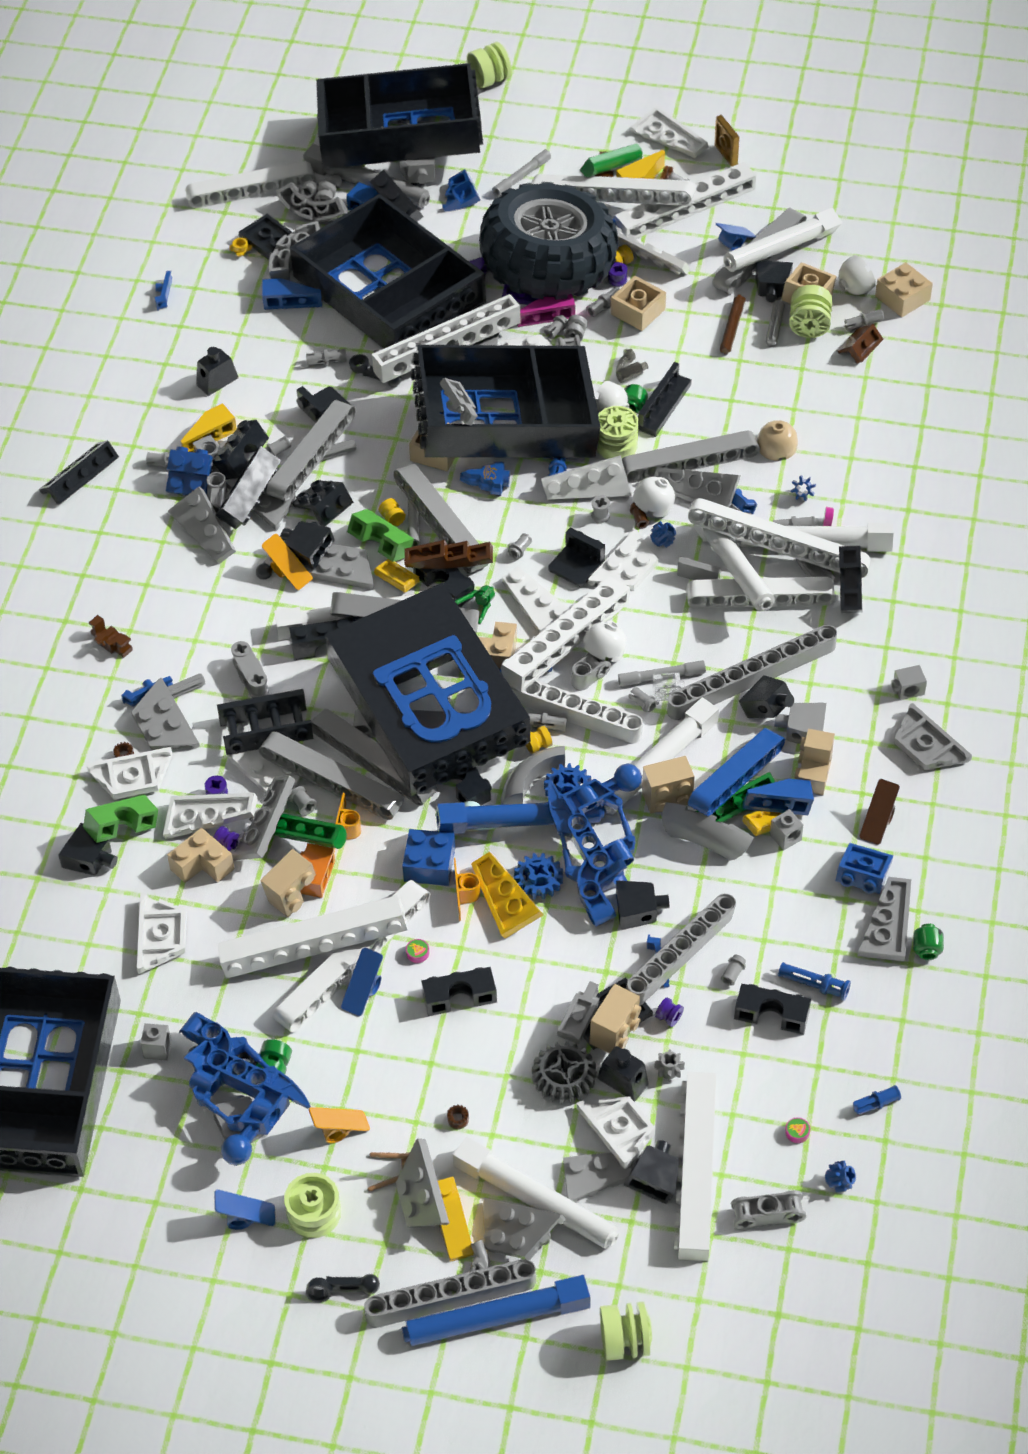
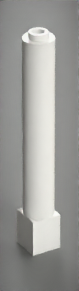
M832 207L815 214L812 219L726 253L723 258V264L726 269L734 272L816 238L818 240L834 233L842 222Z
M694 525V529L704 542H709L758 611L770 609L775 602V597L730 536Z
M867 523V527L786 526L843 546H861V548H867V551L893 552V523ZM775 537L778 540H783L781 537ZM736 539V542H740V547H760Z
M415 594L391 597L389 599L404 600ZM300 607L274 611L279 640L291 639L290 627L346 618L330 615L331 607L300 611Z
M702 697L685 712V718L634 765L643 775V766L674 759L697 736L702 738L718 723L719 708ZM642 782L635 791L624 792L618 790L615 792L623 800V805L642 788ZM604 805V814L613 815L617 811Z
M466 1136L454 1152V1167L477 1180L483 1178L535 1209L563 1215L566 1218L563 1223L564 1226L605 1249L609 1245L612 1247L619 1237L616 1225L491 1155L490 1149Z

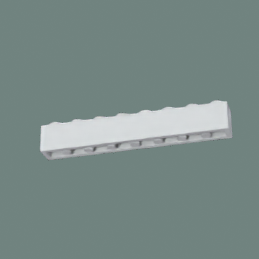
M399 895L220 942L218 943L220 964L227 979L397 934L408 929Z
M687 1072V1081H682L681 1095L686 1096V1102H681L680 1117H685V1124L680 1123L679 1138L684 1139V1145H679L678 1160H683V1167H678L677 1182H682V1190L677 1189L676 1204L681 1205V1212L675 1213V1227H680L679 1235L674 1234V1250H679L678 1260L709 1261L717 1073Z

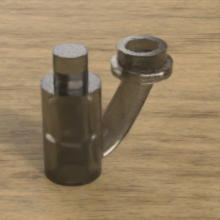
M631 348L623 350L624 355L616 366V377L620 383L643 374L644 370L648 369L646 361L632 363L636 356Z

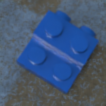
M177 446L176 450L170 449L167 466L169 473L165 491L167 493L189 495L196 488L201 487L207 495V477L212 472V461L214 458L208 454V451L196 449V453L188 452V448Z
M849 843L838 866L835 881L840 882L845 887L854 886L861 888L869 894H880L894 855Z

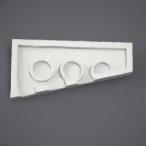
M658 106L630 127L631 132L694 158L708 148L707 141Z
M616 227L618 242L621 245L626 244L629 246L631 251L636 252L640 258L645 260L650 258L654 260L653 263L656 265L670 267L669 270L678 275L680 273L688 274L690 267L685 261L665 251L659 253L660 250L648 242L646 245H643V242L637 239L636 236L629 234L627 237L620 228Z
M621 455L541 478L547 499L632 496Z
M516 567L502 577V583L514 600L518 601L521 610L525 615L527 614L531 624L539 633L547 625H551L561 614L569 610L566 605L519 567Z
M255 793L171 796L163 836L167 840L196 832L200 828L205 830L254 817L257 796Z

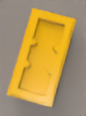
M389 559L374 569L376 576L404 593L419 583V576Z
M756 811L745 815L742 822L755 836L769 832L771 820L782 813Z

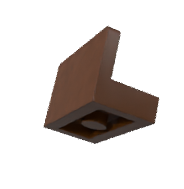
M870 324L858 328L838 348L837 352L841 354L849 351L858 364L863 362L884 339L875 325Z

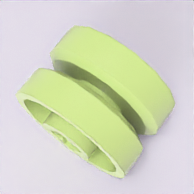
M306 1173L296 1177L288 1185L284 1196L286 1215L290 1227L298 1235L307 1238H319L329 1234L337 1227L341 1218L339 1191L335 1183L328 1176L319 1173Z

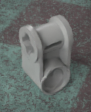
M588 653L572 666V686L577 690L589 688V686L609 672L611 663Z

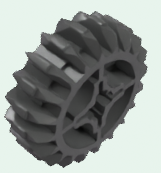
M567 1041L564 1043V1046H560L556 1042L554 1048L547 1045L546 1051L540 1050L539 1057H535L532 1067V1081L536 1084L537 1092L542 1091L543 1098L550 1096L552 1103L559 1099L561 1105L564 1103V1100H569L572 1104L575 1097L581 1101L583 1094L588 1095L590 1093V1088L594 1087L595 1079L597 1078L596 1063L593 1061L591 1053L586 1054L585 1047L578 1050L577 1043L571 1047ZM561 1068H563V1071L566 1072L567 1078L565 1076V1073H562Z

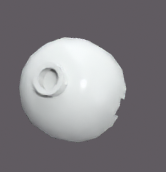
M853 255L842 263L839 269L840 281L838 283L843 291L853 295H862L871 291L876 286V280L871 270L868 272L865 268L868 264L857 255Z
M605 381L599 387L597 392L600 395L598 399H595L598 414L603 409L611 406L629 408L627 393L620 385Z
M662 477L645 478L637 485L633 492L635 504L646 513L648 510L654 512L653 516L656 517L667 516L675 501V493L672 486Z
M613 621L595 623L588 629L582 640V644H586L584 647L586 651L602 660H605L606 657L612 658L611 662L620 661L627 646L624 632Z

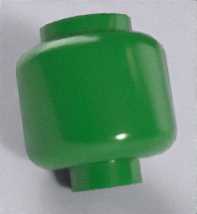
M627 385L624 390L627 393L629 409L639 413L647 402L648 392L640 385Z
M926 923L914 931L913 951L921 959L934 960L943 953L944 934L941 929L935 927L934 924Z

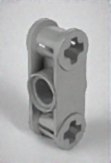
M245 641L234 643L231 647L234 657L233 664L250 696L255 698L268 695L267 676L250 645Z
M791 1190L784 1193L752 1197L745 1196L733 1199L731 1201V1208L735 1212V1228L743 1230L752 1227L803 1221L806 1219V1213L803 1211L801 1204L802 1192ZM771 1208L773 1211L766 1212L763 1209Z

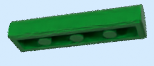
M637 143L589 157L580 168V172L585 177H591L627 166L642 159V149Z
M768 772L745 784L711 815L717 817L716 821L724 822L747 810L742 808L747 790L774 783L773 776Z
M282 813L276 825V831L272 836L341 849L346 842L347 833L343 825Z

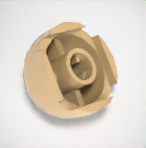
M773 420L766 423L761 428L757 437L760 454L774 461H779V458L786 457V459L792 457L798 447L797 432L791 424L782 420Z

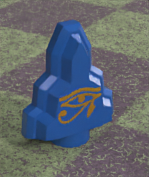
M503 461L494 462L492 465H485L480 469H469L461 472L460 481L471 486H478L481 490L489 491L491 494L501 496L503 487H509L510 470H504L505 463Z

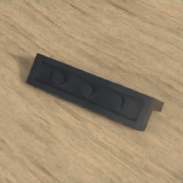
M673 362L638 413V431L656 437L690 388L692 379L679 375L680 363Z
M108 440L98 442L39 488L42 494L50 493L56 504H61L119 458V455Z

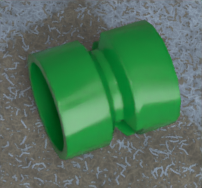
M268 1039L262 1043L259 1055L269 1066H275L277 1070L286 1074V1066L289 1064L292 1049L282 1041ZM258 1061L256 1062L255 1066L265 1069Z

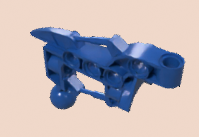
M629 763L620 765L616 769L613 778L603 783L594 778L563 794L562 798L553 781H548L549 808L557 833L561 837L562 853L566 867L565 874L567 878L577 882L581 903L586 909L594 927L616 917V913L603 891L616 887L617 880L628 881L624 875V869L628 868L627 866L634 861L632 854L635 853V837L632 835L629 823L626 821L622 809L623 800L615 794L618 790L624 792L635 791L642 782L641 771L635 765ZM604 805L619 811L622 820L621 824L626 836L605 846L602 845L585 816L586 812ZM575 824H581L584 826L582 829L579 830L573 828ZM565 836L572 839L584 860L581 866H572ZM588 842L594 844L592 848H585L583 845ZM598 861L605 863L603 867H596L594 864ZM591 890L596 894L588 897L585 895V892Z
M194 1012L179 1030V1033H182L187 1039L198 1044L196 1048L184 1057V1060L190 1062L195 1070L190 1078L189 1087L193 1089L198 1105L205 1106L211 1112L220 1116L226 1121L230 1130L241 1131L240 1134L228 1136L222 1143L221 1155L228 1164L238 1166L250 1159L252 1154L251 1142L256 1135L269 1134L289 1107V1100L307 1109L311 1107L298 1085L284 1073L277 1070L275 1066H269L261 1059V1056L248 1044L245 1037H230L228 1031L219 1023L206 1018L198 1012ZM246 1051L265 1069L257 1067L236 1055ZM226 1084L254 1098V1100L243 1114L226 1116L216 1105L209 1101L210 1097L216 1093L220 1086Z

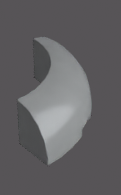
M292 182L275 191L286 208L308 220L320 222L333 221L348 213L346 203L339 197L328 201L314 202L303 197L300 189Z
M318 221L296 227L294 232L288 236L284 235L276 243V248L271 253L269 259L271 279L282 278L290 281L292 271L290 247L320 229Z
M557 746L539 751L518 764L505 783L501 805L523 804L530 784L536 778H542L547 773L550 774L551 768L558 770L559 764H562L565 768V746Z
M665 803L662 812V824L665 831L671 837L699 844L720 854L729 861L740 857L749 848L754 839L753 836L732 824L728 825L716 821V816H706L701 812L687 810L688 807L685 805Z

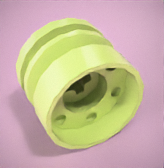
M494 42L491 45L484 46V49L479 48L467 53L466 62L471 63V70H475L478 88L482 89L493 85L495 81L501 82L511 77V62L501 43Z
M805 285L793 292L789 324L794 333L805 338H816L828 332L831 326L832 296L829 291L821 286Z
M611 406L599 412L601 429L597 446L598 453L606 459L620 455L622 459L625 456L635 454L638 449V417L635 412L623 406Z
M644 1301L637 1302V1314H633L631 1303H627L625 1315L622 1316L617 1304L600 1306L601 1335L606 1361L623 1359L624 1347L628 1346L633 1358L637 1357V1345L641 1346L643 1357L650 1356L652 1329Z

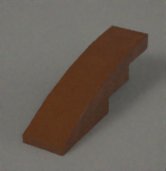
M445 540L413 546L405 548L404 565L408 568L450 569L493 563V545L490 541L471 546L468 541L447 545Z

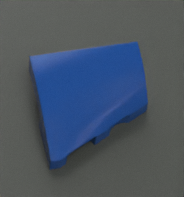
M465 169L449 178L448 189L445 193L447 201L442 207L445 212L469 207L481 201L475 185Z

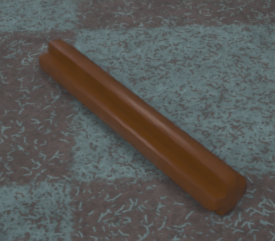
M741 294L734 297L720 345V352H723L724 355H727L732 350L746 301L745 297L741 296Z

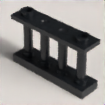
M303 689L217 704L220 727L227 725L229 735L223 736L226 755L259 749L271 732H278L296 742L314 739L311 720L303 721L301 711H307ZM293 713L295 723L281 725L280 715ZM271 717L273 727L260 729L258 719ZM249 721L251 731L238 733L236 724Z

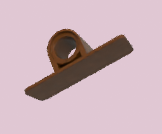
M884 779L878 780L859 835L861 839L875 844L882 842L886 827L891 823L896 806L894 804L900 789L898 784Z

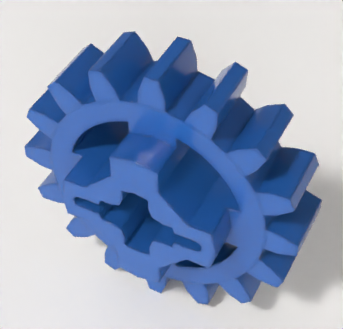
M568 763L567 767L564 768L562 764H559L558 770L551 768V774H546V780L544 781L545 796H548L549 780L553 781L554 784L556 782V788L562 798L563 794L580 786V784L592 780V777L587 775L586 769L580 771V765L572 768L571 763Z
M533 853L531 859L524 856V863L518 861V868H514V880L527 895L532 894L533 900L537 896H541L542 900H544L546 894L552 897L554 896V890L560 891V884H563V868H560L559 861L554 862L552 855L547 859L545 858V853H542L540 857Z

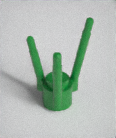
M484 585L479 590H473L471 593L455 600L458 605L474 597L476 603L484 607L478 620L479 625L491 607L490 602L495 597V591L492 586Z

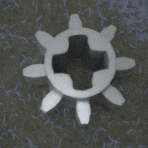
M669 1049L663 1054H658V1060L655 1061L654 1069H659V1078L663 1076L668 1081H671L675 1077H681V1070L685 1068V1062L680 1061L681 1053L676 1054Z

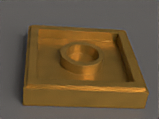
M719 115L716 116L714 146L729 165L733 167L738 165L740 136L724 116Z

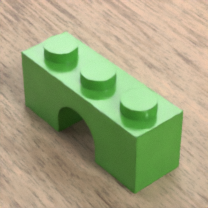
M369 509L351 514L347 532L361 542L366 540L379 542L378 553L392 562L403 559L405 548L412 547L414 538Z
M145 794L88 808L85 810L83 828L96 843L117 837L119 824L130 826L136 833L155 828L158 809Z

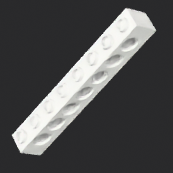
M745 162L694 182L696 190L690 204L685 206L640 204L616 214V227L620 228L627 237L629 234L637 238L755 190L756 174Z
M509 294L372 354L373 372L382 383H385L410 372L411 368H415V365H413V353H416L417 345H472L521 323L520 305Z
M611 576L605 581L600 582L590 593L588 592L578 603H574L567 612L561 614L551 625H547L529 643L519 648L509 659L504 660L501 665V673L508 684L520 692L524 691L582 643L586 632L592 625L599 622H607L629 603L630 587Z

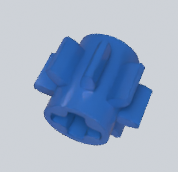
M800 475L799 482L796 480L792 481L795 488L791 489L790 492L796 493V500L799 497H803L804 501H807L808 494L811 496L815 495L811 490L816 487V484H811V476L808 479H803V476ZM803 484H806V485H807L806 489H807L808 491L805 490L804 492H801V491H800V489H801L800 486H802Z
M659 521L653 525L650 538L656 546L661 547L664 545L667 548L674 543L676 530L670 523L663 524Z
M845 1160L828 1165L829 1169L825 1172V1181L829 1187H835L836 1193L846 1192L848 1189L853 1188L852 1184L856 1181V1172L852 1166H846Z

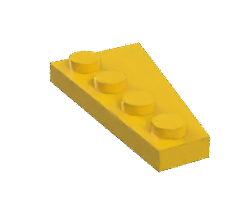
M491 852L486 853L471 863L475 875L479 877L480 887L502 937L506 939L544 915Z

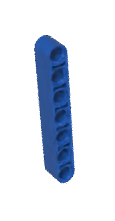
M764 728L692 792L688 800V806L706 816L713 814L781 752L786 739Z

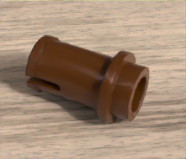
M633 502L630 505V513L634 516L636 527L643 529L649 525V520L646 513Z

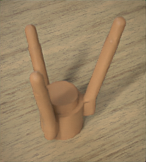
M371 1152L370 1157L401 1159V1168H403L410 1152ZM399 1175L368 1187V1191L371 1192L396 1183Z

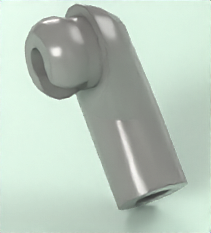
M480 1240L470 1244L475 1255L470 1266V1272L488 1268L490 1259L483 1241Z

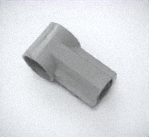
M220 472L211 473L207 477V497L216 513L228 492L225 476Z

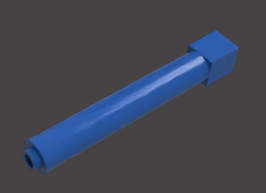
M465 802L442 803L437 805L435 814L437 831L463 834L466 829L555 825L551 817L549 802L465 806ZM598 806L585 813L590 823H598L601 818H604V806Z
M583 1274L554 1281V1286L407 1320L405 1321L406 1326L402 1327L403 1338L405 1342H410L411 1346L558 1311H560L561 1315L589 1309L591 1297Z

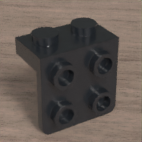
M304 386L296 390L298 407L315 423L333 401L338 400L351 405L331 386L324 388L314 395Z
M323 480L314 481L308 490L298 494L296 500L292 502L296 508L312 509L319 524L322 526H327L354 503L343 482Z
M570 527L565 532V547L548 565V570L582 587L605 561V544Z

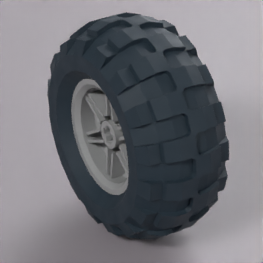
M541 182V184L525 183L520 184L517 189L509 188L503 191L499 198L494 199L482 218L479 243L484 263L497 282L509 285V290L518 294L526 293L531 295L532 298L538 299L555 297V300L567 299L569 294L575 296L586 294L588 289L596 288L602 282L615 263L618 233L609 209L604 203L597 202L596 196L591 193L579 191L575 186L567 184L558 185L554 184V182Z

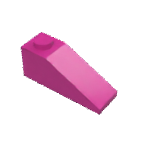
M569 294L567 299L555 300V297H544L520 309L521 323L517 324L518 327L553 322L554 318L560 315L569 319L572 315H575V302L572 294Z

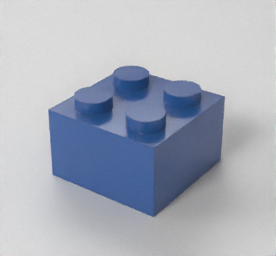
M409 829L402 865L404 882L413 880L415 883L449 886L455 854V834Z

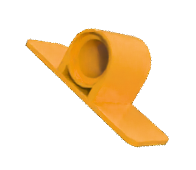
M278 534L272 535L262 543V548L273 560L270 563L273 571L281 578L286 576L295 589L300 590L313 579L312 575Z
M343 792L335 824L343 825L346 829V839H355L361 834L360 815L354 810L346 809V794Z
M454 858L459 921H461L460 904L473 903L480 898V880L473 873L457 874L456 858Z
M309 1108L315 1128L322 1129L327 1143H337L343 1140L351 1131L370 1130L365 1113L362 1110Z

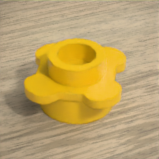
M236 238L233 240L232 245L229 246V250L235 252L240 257L246 254L247 251H251L252 246L248 244L245 238Z

